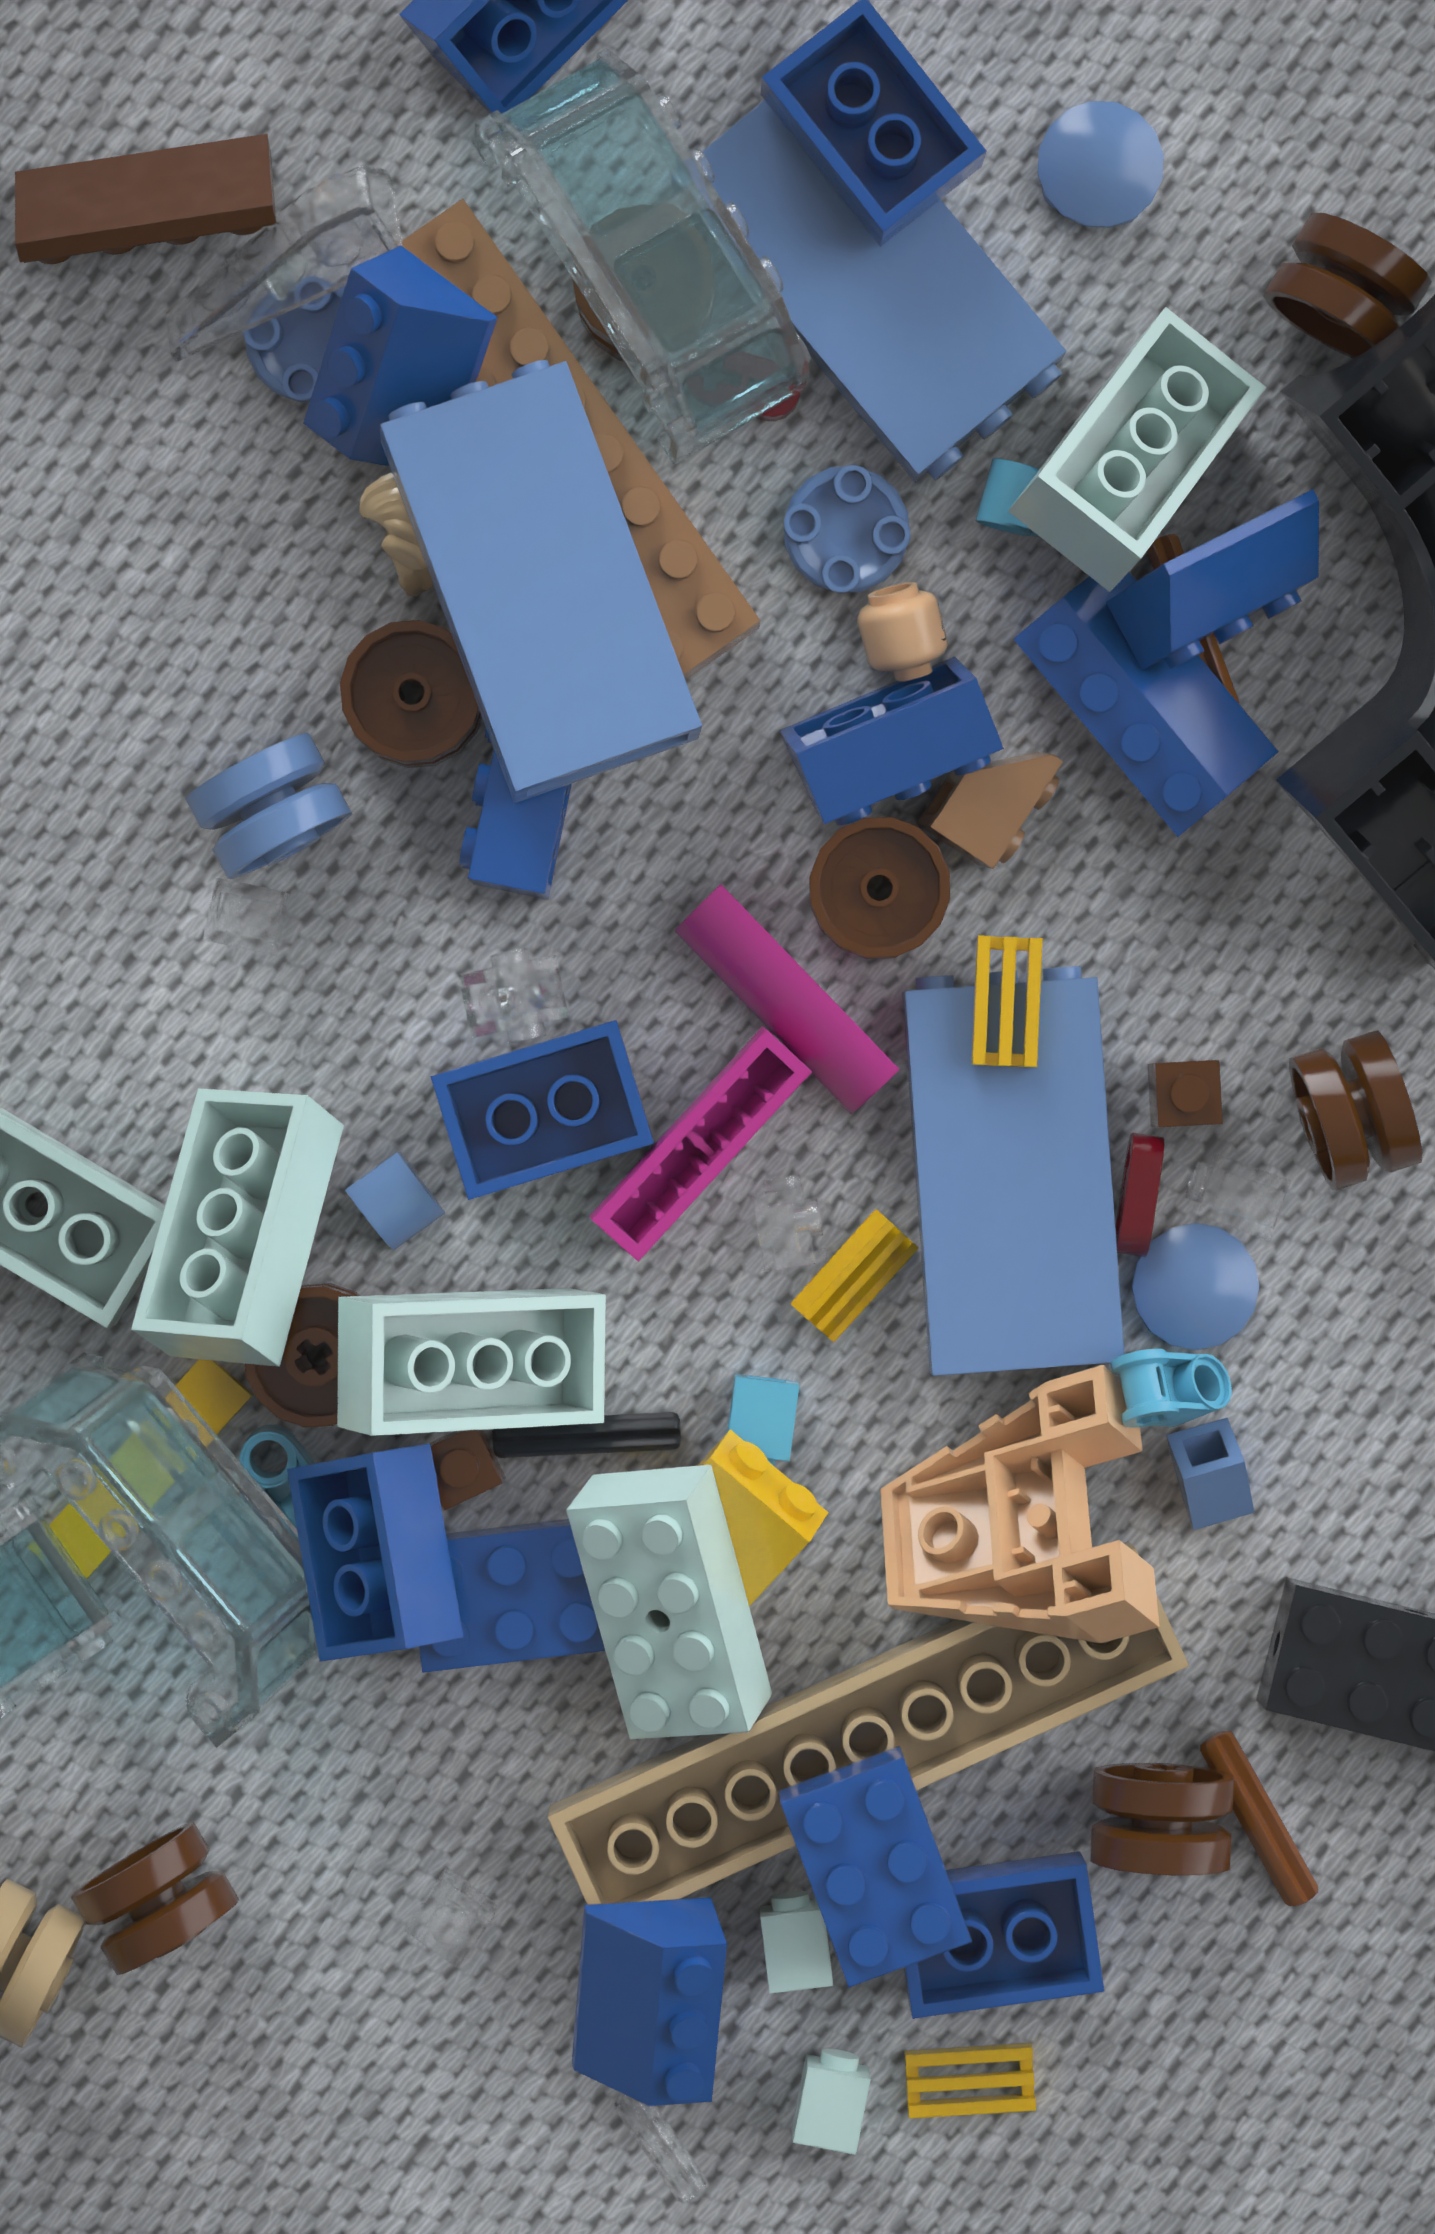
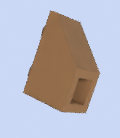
M1034 752L992 761L985 767L965 775H955L954 770H952L916 824L977 865L994 869L998 861L1006 863L1019 848L1025 832L1020 827L1033 807L1037 810L1041 809L1054 794L1060 781L1055 774L1063 761L1053 754Z

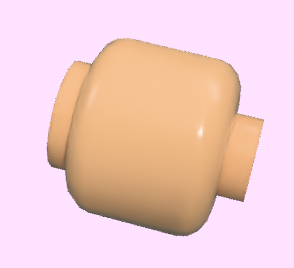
M915 582L891 585L868 594L869 604L860 610L857 619L867 662L870 667L881 672H893L895 681H908L930 674L932 672L930 662L943 655L948 646L945 627L936 596L930 592L919 590Z

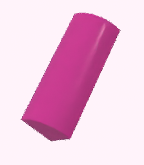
M722 884L676 928L675 932L761 1022L812 1071L811 1073L850 1114L860 1108L900 1070Z
M762 1026L589 1215L590 1219L639 1262L812 1071Z

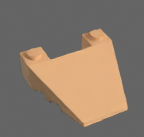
M1104 1365L1041 1384L1028 1393L1031 1400L1004 1418L995 1414L978 1425L981 1433L954 1450H951L948 1446L944 1447L880 1489L888 1605L893 1609L1096 1643H1104L1160 1627L1154 1568L1120 1540L1092 1547L1085 1468L1142 1452L1140 1427H1125L1122 1422L1121 1415L1127 1409L1121 1380Z

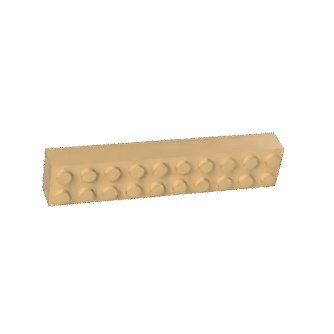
M1129 1541L1124 1543L1138 1554L1136 1548ZM1158 1596L1159 1628L1104 1643L956 1619L764 1707L749 1732L702 1735L551 1804L547 1817L587 1905L676 1900L796 1846L780 1803L779 1791L900 1746L915 1788L919 1790L1188 1667L1189 1664Z

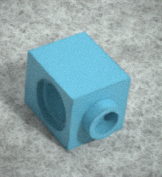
M737 1373L734 1376L727 1432L731 1429L744 1441L756 1445L773 1466H775L776 1460L790 1461L799 1393L798 1381Z

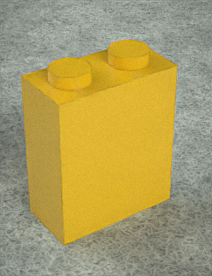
M730 1429L697 1466L712 1465L746 1597L750 1606L811 1541L829 1512L817 1503L815 1497L807 1488L793 1483L773 1466L761 1449L753 1443L744 1441Z

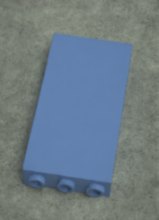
M765 100L671 177V190L915 483L926 473H929L934 480L939 479L964 457L963 453L958 449L962 443L976 432L984 440L1013 416L1012 412L1007 408L1010 403L1025 391L1033 399L1036 398L1062 375L1056 365L1062 361L1066 349L941 199L880 247Z
M547 360L526 364L512 373L513 379L491 387H488L486 381L467 384L453 391L450 394L451 400L429 408L426 407L424 402L408 404L390 413L388 416L390 421L380 424L382 447L514 804L692 742L699 738L702 729V723L566 361L552 366L549 365Z
M1081 966L1043 969L1036 1068L971 1065L975 986L954 987V975L915 978L916 990L902 992L930 1374L937 1376L1110 1363L1113 1359L1124 1355L1097 977L1082 978ZM1002 971L989 973L986 1052L998 1053ZM1015 971L1012 1053L1023 1054L1026 982L1018 983L1017 971Z

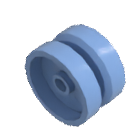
M309 733L296 735L242 760L209 779L185 798L199 826L203 829L215 830L240 820L243 821L223 834L213 848V852L228 879L241 877L300 852L352 815L347 802L336 784L321 783L298 793L295 792L320 774L325 765Z

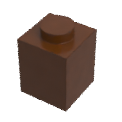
M1219 1060L1148 1064L1151 1127L1223 1124Z
M484 1430L454 1431L430 1442L440 1503L444 1511L503 1484L506 1477Z

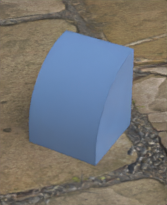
M396 1152L345 1189L368 1222L393 1250L445 1214V1211L402 1152Z
M1228 1417L1166 1435L1172 1463L1193 1530L1255 1513L1245 1460Z

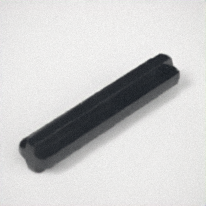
M674 1412L604 1415V1423L492 1429L493 1451L498 1458L675 1450L680 1447L681 1443L680 1419L678 1414Z

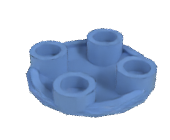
M1090 101L1068 109L1049 126L1039 147L1037 174L1042 185V194L1045 201L1051 207L1057 209L1062 216L1083 226L1110 228L1132 222L1152 203L1163 179L1164 154L1156 131L1140 113L1117 102Z
M317 273L290 276L269 287L252 307L250 316L246 319L243 327L247 356L257 377L277 395L298 402H310L345 289L340 282L325 278Z
M858 465L830 467L808 478L791 497L783 521L785 548L795 568L815 586L836 593L863 592L885 581L902 562L906 547L911 538L908 512L898 491L879 474Z
M1191 1223L1172 1227L1151 1239L1147 1256H1140L1136 1263L1132 1290L1136 1310L1150 1332L1172 1346L1199 1350L1219 1346L1241 1332L1255 1311L1259 1282L1255 1262L1241 1241L1220 1227Z

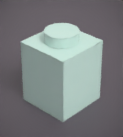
M791 1891L771 1896L772 1905L759 1906L769 1993L833 1986L827 1929L816 1899L810 1900L809 1892Z
M830 2048L822 2049L821 2057L806 2054L791 2128L793 2143L856 2155L871 2081L869 2067L858 2064L859 2056L847 2051Z

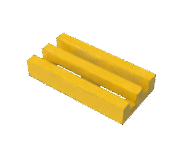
M977 936L971 1065L1037 1067L1043 938ZM990 950H1003L998 1053L986 1052ZM1016 951H1027L1023 1054L1012 1053Z
M875 1209L790 1304L831 1341L835 1342L919 1247Z
M1031 2043L904 2050L909 2119L1036 2111L1032 2061L1033 2048ZM1019 2061L1020 2071L919 2077L918 2067ZM1021 2086V2094L920 2100V2092Z

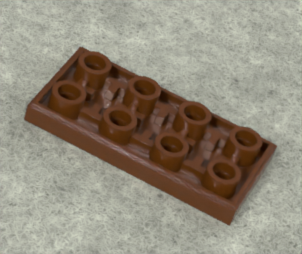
M268 134L15 172V245L20 263L39 261L44 264H58L74 255L101 251L106 254L118 255L132 250L135 246L160 242L184 245L195 241L200 236L226 232L235 235H249L263 227L276 224L272 157Z

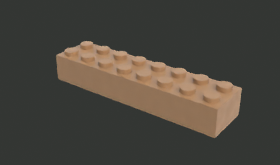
M462 198L390 250L403 246L498 317L476 382L486 381L488 387L513 379L512 373L516 369L535 361L547 360L550 366L564 361L567 362L685 681L758 630L761 620L465 200Z

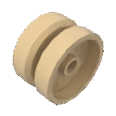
M6 1879L0 1887V1991L4 1993L0 2001V2038L23 2048L43 2011L48 2013L74 1962V1958L71 1956L82 1935L86 1922L80 1914L58 1904L48 1910L33 1937L26 1934L37 1908L36 1893Z

